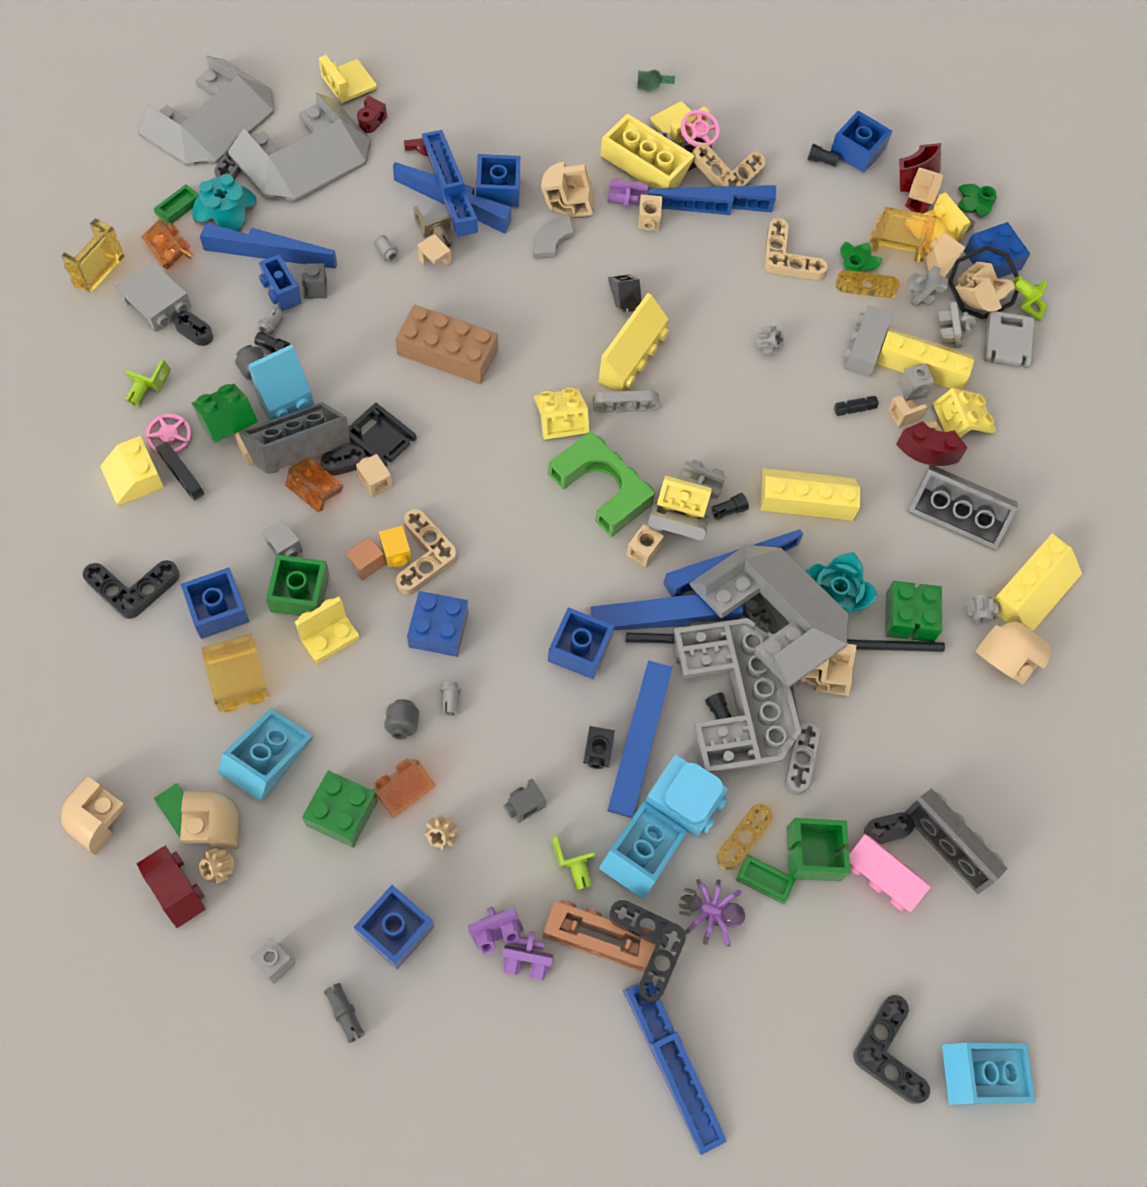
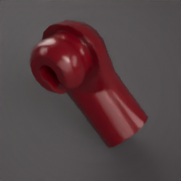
M422 138L404 140L405 151L416 150L422 155L428 156Z

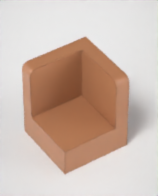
M370 537L346 552V557L357 568L358 576L361 580H364L385 565L383 552Z

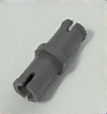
M337 983L333 985L336 994L333 993L331 987L327 988L324 994L332 1006L336 1022L338 1021L341 1025L348 1043L356 1041L353 1031H355L358 1039L363 1037L365 1032L357 1020L353 1004L349 1003L342 985Z

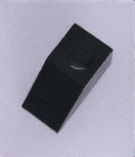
M630 274L608 277L616 307L623 309V312L635 311L636 307L642 302L640 279Z

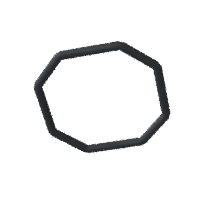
M983 246L958 258L948 280L960 310L981 319H986L989 313L983 315L966 309L953 284V279L960 262L985 250L1005 256L1014 277H1018L1019 274L1010 255L1007 252L990 246ZM1016 289L1011 302L1003 305L997 312H1001L1014 305L1019 293Z

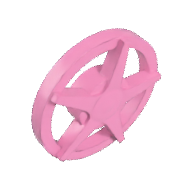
M690 111L681 122V133L688 144L695 147L699 144L711 146L719 136L720 129L717 120L706 111ZM697 115V120L693 124L686 122L690 116ZM701 115L708 118L713 125H708L706 121L702 120ZM685 127L691 130L693 134L691 138L688 136ZM715 129V137L710 141L707 133ZM702 138L706 143L696 142L694 139Z
M175 414L159 415L150 422L146 430L147 443L156 453H158L155 448L156 446L151 442L153 438H160L162 442L167 441L169 445L177 441L183 442L181 446L173 449L178 454L189 445L192 437L188 422ZM174 419L178 420V422L174 425H167L164 420ZM160 422L162 427L159 432L151 433L153 427ZM183 424L187 428L186 439L178 433V429Z

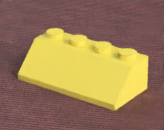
M626 114L602 137L600 156L639 181L649 184L648 186L652 189L678 188L695 157L692 153L629 114Z
M647 293L601 357L598 382L614 391H625L626 388L630 389L636 379L635 375L644 370L648 357L654 356L658 348L657 344L660 340L664 341L669 333L667 328L669 319L651 294Z
M888 328L876 364L902 373L905 368L927 364L935 384L950 389L963 390L970 377L975 359L973 355Z
M762 468L760 511L853 521L860 509V486L855 478Z
M1052 533L994 599V603H998L999 614L997 615L1007 623L1016 620L1034 631L1082 575L1073 549Z

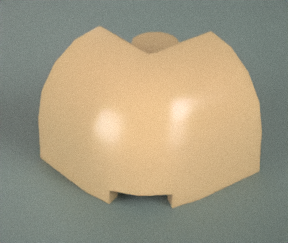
M563 161L551 166L544 173L541 185L548 208L564 214V216L570 215V218L593 215V186L591 176L588 175L585 164L566 167Z
M976 262L956 279L958 283L955 287L964 304L973 309L983 311H997L1001 309L1002 306L999 300L1004 299L1015 288L1012 280L997 278L992 264L985 262Z
M1014 620L1000 627L996 625L975 652L997 669L1024 685L1038 666L1045 669L1050 659L1051 649L1050 644L1045 638L1023 623Z
M847 643L844 649L803 677L801 682L814 686V691L849 696L856 645Z
M85 776L69 794L61 808L63 828L76 842L95 855L112 836L113 833L108 827L124 810L126 805L106 791L100 784Z
M184 791L181 808V843H209L211 849H238L240 819L238 808L233 800L225 794L214 791Z

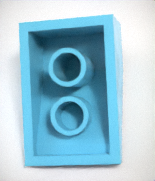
M292 344L248 364L259 404L269 420L314 405L311 390Z
M270 708L222 754L218 773L261 802L286 774L311 741L313 735Z
M643 802L608 852L599 869L644 899L687 833V830L646 802Z
M957 1043L942 1045L949 1105L1035 1102L1027 1043Z

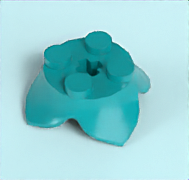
M229 174L201 182L199 185V195L193 205V220L204 223L213 219L220 227L239 231L245 222V208L252 207L255 204L256 196L249 189L240 185Z
M854 552L836 556L827 566L817 563L806 569V573L848 615L868 608L878 598L875 587L863 580V566ZM836 587L840 588L841 591L838 592L837 590H835Z

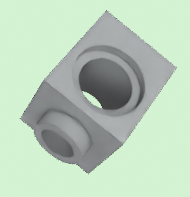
M927 364L905 368L898 384L905 400L908 401L926 398L935 382Z
M284 519L263 531L265 541L275 555L298 557L299 553L302 552L300 540Z
M273 938L250 958L273 984L295 964Z

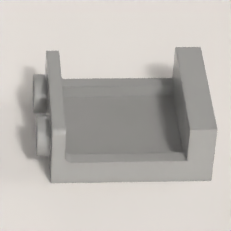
M153 261L116 286L122 301L126 305L131 303L149 320L152 329L155 331L166 327L177 313L187 311L191 307L187 293Z

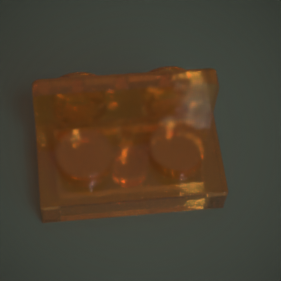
M159 219L141 237L160 264L168 270L183 255L191 259L193 254L189 250L191 246L188 242L179 237V230L171 222L167 224Z
M311 458L289 467L285 482L286 487L317 512L323 510L326 500L341 493L343 489L341 482Z
M408 758L403 760L395 767L397 771L390 776L386 774L380 777L374 783L376 787L372 790L376 792L378 799L393 818L436 786L419 760H409Z

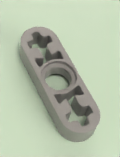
M651 390L599 392L593 396L594 410L600 413L654 411L660 406L659 394Z
M804 722L800 725L801 733L791 750L785 787L788 792L794 795L803 794L809 787L820 730L811 722ZM805 730H809L810 735L813 736L809 739L807 746L803 745L805 735L802 733ZM799 752L806 753L809 757V763L800 764L796 760V754ZM798 771H803L800 776V782L804 784L796 787L795 782L791 780L795 779Z

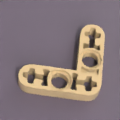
M699 144L692 151V154L695 155L693 162L715 187H728L732 181L736 183L734 186H745L765 165V157L758 151L751 152L733 171L706 144ZM755 160L757 163L751 168L749 165ZM712 166L720 170V175L714 174ZM739 170H743L746 173L747 179L740 177Z
M782 218L771 220L767 233L764 259L766 271L772 274L811 280L823 279L828 268L826 261L821 258L786 253L788 223ZM776 227L780 228L779 235H776ZM779 243L782 247L776 249L771 244ZM798 263L801 268L795 269L790 264Z
M417 509L409 510L405 514L404 524L406 530L427 553L397 575V589L404 595L415 593L456 561L454 545L422 511ZM411 519H419V525L422 529L419 530V526L416 523L411 524ZM428 533L437 536V539L431 543L424 541L423 538ZM440 544H441V549L443 550V552H444V553H448V552H449V553H450V557H448V558H447L446 556L441 557V551H440V549L438 548ZM423 564L433 566V570L430 573H422L419 569ZM404 579H405L406 581H410V580H411V584H412V585H411V586H408L407 584L403 585V580H404Z

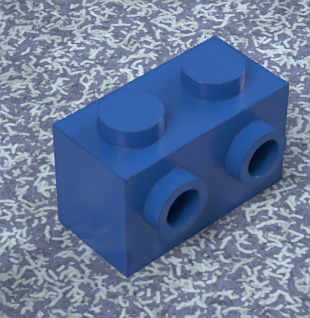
M280 254L259 262L261 270L259 279L264 288L268 287V294L273 304H277L284 311L302 303L299 286Z

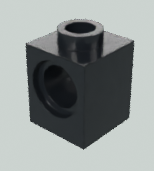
M589 726L584 764H588L589 767L594 769L609 768L615 730ZM600 745L605 749V752L596 753L592 747Z

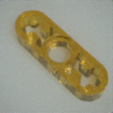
M843 270L839 272L835 286L844 293L893 298L897 294L900 283L893 276ZM863 281H868V282H870L873 286H872V287H865V286L862 284V282H863Z
M764 804L754 805L725 841L716 856L717 863L721 868L725 870L735 869L763 834L773 818L772 811L768 806ZM764 813V820H761L754 828L751 824L755 820L756 814ZM741 830L748 831L752 836L751 842L747 844L740 842L737 837L738 832ZM735 845L738 848L733 856L735 862L733 860L726 862L723 852L728 854Z

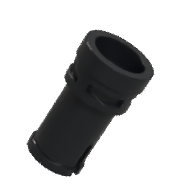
M813 143L807 160L820 161L835 167L840 154L822 149L821 146Z
M261 331L256 334L254 339L255 345L261 346L271 351V353L290 345L285 340L275 339Z
M741 492L731 497L728 501L712 506L711 509L712 512H717L713 515L716 520H719L733 513L738 514L749 510V505L745 495Z
M723 692L716 693L705 699L706 705L710 708V712H713L716 720L731 717Z

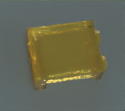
M885 206L883 214L878 215L876 221L877 229L872 230L870 236V243H873L872 252H877L879 245L913 251L915 252L914 261L923 262L927 247L934 233L936 216Z
M96 218L90 223L94 237L75 257L65 252L61 255L65 264L64 267L71 277V283L76 288H83L90 293L125 257L114 227Z
M252 634L201 648L214 703L218 711H234L241 705L248 703L252 705L264 701V699L269 698L257 654L258 650Z

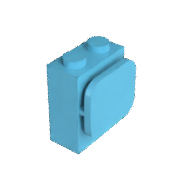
M674 755L648 794L646 803L698 838L702 831L707 833L715 820L711 817L715 810L721 812L728 801L725 794L729 788L724 786L718 777L695 763H688L679 756Z

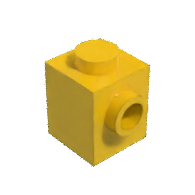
M403 526L379 532L380 543L388 568L402 567L408 562H412Z

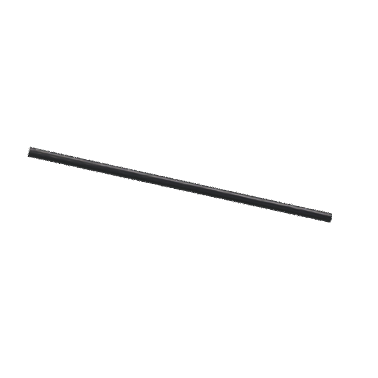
M626 633V642L675 644L674 634ZM847 639L848 644L856 645V649L945 651L944 642Z

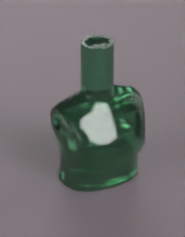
M638 70L637 89L651 92L657 89L660 84L675 83V76L661 75L658 70Z

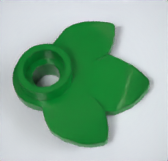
M964 184L958 187L964 196L958 204L959 209L964 212L975 211L980 217L986 216L991 212L992 205L997 199L996 191L993 187L983 186L980 188L975 184Z
M846 241L840 248V254L844 259L843 267L849 273L858 274L863 270L872 271L878 268L882 262L881 257L871 256L869 243L854 247Z

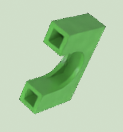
M590 431L549 462L548 474L563 489L589 472H603L613 477L618 483L620 491L597 509L595 520L612 537L653 505L655 492L650 484L644 483L638 477L632 467H628L622 461L617 452H612L606 446L605 441L600 436H596Z

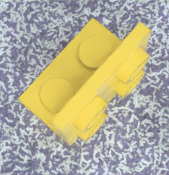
M327 55L319 57L321 76L341 104L377 89V84L358 59L337 67L336 63L331 62Z
M681 101L652 116L650 122L659 132L670 134L671 138L675 139L674 143L679 145L686 141L681 133V122L684 116L691 110ZM705 106L699 109L710 113ZM697 115L690 116L686 122L693 124L697 120ZM701 115L702 120L708 123V118ZM685 127L688 136L691 138L693 135L691 130Z
M945 192L938 196L933 210L908 220L905 226L926 252L929 253L930 250L927 247L935 237L939 239L945 232L956 241H960L964 238L971 222Z
M565 388L558 392L544 391L534 395V401L541 415L542 436L544 440L589 432L588 407L579 389Z
M952 388L933 402L944 432L955 430L959 437H962L970 430L991 434L996 432L994 419L989 414L985 405L986 401L981 394Z
M665 475L657 505L662 506V508L668 511L677 510L684 512L690 517L699 516L704 518L712 488Z
M339 596L335 599L324 601L319 608L312 612L303 613L295 621L301 642L316 665L360 639L359 634L346 617L343 601Z

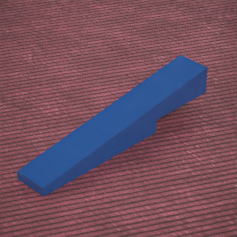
M443 131L423 133L422 139L457 237L478 233L477 217L465 191L464 180Z
M394 162V181L446 205L434 174ZM465 185V191L477 221L505 234L511 223V207L476 196L474 187Z
M776 185L649 189L648 195L662 196L661 209L730 215L731 209L772 213L776 200Z
M206 223L200 234L204 251L268 259L280 254L284 262L305 265L324 263L326 268L334 269L337 266L335 250L252 227L249 233L246 234Z
M799 529L754 545L782 548L786 552L799 545L803 532ZM738 550L668 572L665 575L663 584L672 597L681 596L693 589L690 586V582Z
M698 594L591 607V616L615 625L614 630L690 626L691 622L738 620L743 613V606L741 605L721 619Z
M648 660L608 812L632 818L634 815L673 668L671 666Z
M652 981L649 986L644 985L643 988L647 990V996L651 997L653 993L658 994ZM639 983L623 990V993L694 1143L702 1155L727 1141L678 1033L675 1032L661 1000L655 1003H646L641 1000L638 995Z

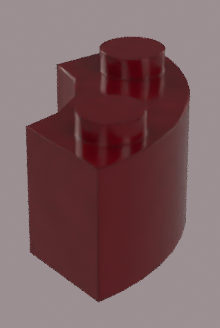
M941 143L920 145L919 150L913 155L899 159L900 192L910 193L913 180L919 168L936 173L940 172Z
M923 421L904 429L896 443L912 459L934 466H947L958 463L967 450V446L955 430L948 432L936 431L928 427Z
M164 845L136 863L144 880L176 929L206 910L201 901L205 895L197 883L191 885L181 869L185 864L177 851L171 854L167 846Z

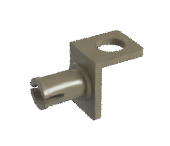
M415 206L414 219L423 237L435 234L448 248L451 247L453 242L446 231L451 227L450 216L446 215L426 223L419 207Z

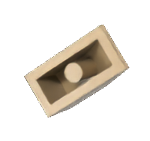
M945 232L939 239L935 237L927 247L930 250L925 257L928 271L937 266L941 268L940 276L946 277L955 261L965 249V246Z

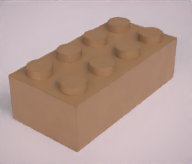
M415 304L395 338L397 355L481 384L498 350V333Z

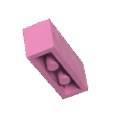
M867 833L862 836L849 853L850 870L858 876L864 874L869 878L868 884L881 894L885 891L892 897L890 902L902 912L906 908L911 913L931 888L927 881Z

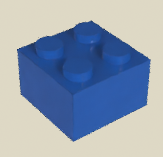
M857 111L836 133L831 152L839 153V158L865 173L887 148L892 130L862 112Z
M478 154L476 196L510 207H519L521 156Z
M1008 222L972 234L964 249L966 255L983 246H990L1007 252L1017 271L1022 270L1031 254ZM985 250L969 258L972 264L976 262L991 263L997 278L1012 274L1005 256Z
M230 567L180 584L194 626L201 639L250 622Z
M419 591L407 634L409 648L458 657L469 613L468 600Z
M568 607L549 648L548 662L594 679L612 639L615 625Z
M391 885L359 920L354 929L365 942L398 970L434 928V922L404 894Z

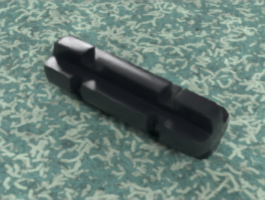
M869 396L867 399L863 397L847 400V403L844 401L835 403L834 411L837 416L846 415V412L851 414L866 411V408L872 410L878 407L879 401L876 396Z

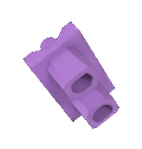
M622 178L611 179L608 201L624 203V207H628V204L639 206L641 194L647 195L649 184H645L642 181H624Z
M493 907L487 908L488 917L468 925L469 933L482 954L494 951L496 948L495 941L503 938L506 944L520 941V932L524 931L515 908L496 913Z
M530 931L528 938L520 937V941L516 942V945L525 946L526 949L505 945L502 957H505V973L518 975L521 961L532 963L529 977L544 980L548 966L551 967L553 955L532 950V948L543 950L544 947L543 941L534 940L535 931Z

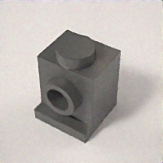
M324 263L306 264V273H302L304 298H327V276Z
M532 778L528 780L527 788L519 787L510 794L508 802L503 806L511 819L515 817L518 823L545 808L546 798Z

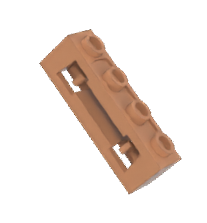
M554 901L544 929L543 938L641 972L645 971L656 946L655 944L615 926L611 920L601 917L602 913L596 910L586 909V911L575 908L576 904L570 901ZM580 922L584 928L619 940L626 938L627 941L623 952L620 951L621 947L588 935L579 932L577 936L574 935L577 923ZM640 927L645 933L653 932L648 928Z

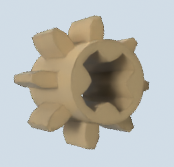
M440 814L436 820L431 818L426 824L429 829L424 833V836L427 837L430 846L440 847L443 850L447 844L452 846L457 840L455 835L459 828L456 827L453 818L450 819Z
M217 848L206 851V856L201 858L199 864V871L202 877L209 882L215 880L216 884L228 880L227 875L232 874L234 868V860L231 854L225 852L224 849L218 851Z

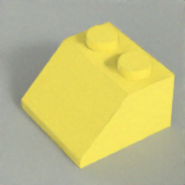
M141 436L118 444L100 466L118 506L164 488Z

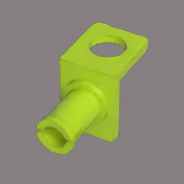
M1019 275L1014 279L1013 284L1015 286L1014 289L1025 296L1020 308L1040 321L1047 308V304L1040 297H1042L1048 281L1045 279L1037 285H1032ZM1035 302L1038 304L1039 312H1035L1032 309L1031 303Z
M161 359L151 379L126 370L125 374L134 384L125 400L132 405L135 403V406L139 407L147 389L160 392L171 371L168 364ZM163 369V374H162L161 378L159 379V374H160L161 370Z
M557 835L552 836L550 839L559 868L563 866L570 867L576 891L584 887L593 886L585 862H588L587 859L595 857V852L564 861Z

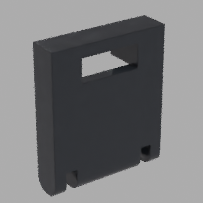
M377 402L348 427L350 443L361 447L368 457L377 454L385 467L388 466L387 461L391 463L411 444L410 441L414 442L417 439L416 434ZM373 418L377 423L362 436L361 428Z

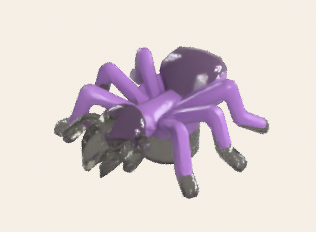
M697 879L696 883L702 889L705 902L701 901L695 890L685 888L684 891L693 894V896L687 894L680 898V900L685 901L687 904H679V907L689 910V912L679 911V914L690 916L698 911L703 914L692 922L685 930V933L688 935L706 918L708 926L703 944H708L713 926H720L724 942L729 947L731 942L726 925L730 928L740 927L745 920V912L738 903L728 902L741 895L742 891L737 890L723 900H718L721 891V880L717 879L713 901L711 902L707 886L700 879Z

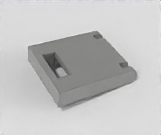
M990 311L987 316L984 361H989L992 352H994L993 363L1020 367L1024 357L1023 367L1029 368L1032 358L1034 317ZM1001 322L1019 325V327L1001 324Z
M658 501L655 502L649 517L648 526H652L653 529L658 531L666 530L698 540L705 538L709 524V517L707 515H704V518L699 516L690 517L681 511L665 510L662 506L657 505Z

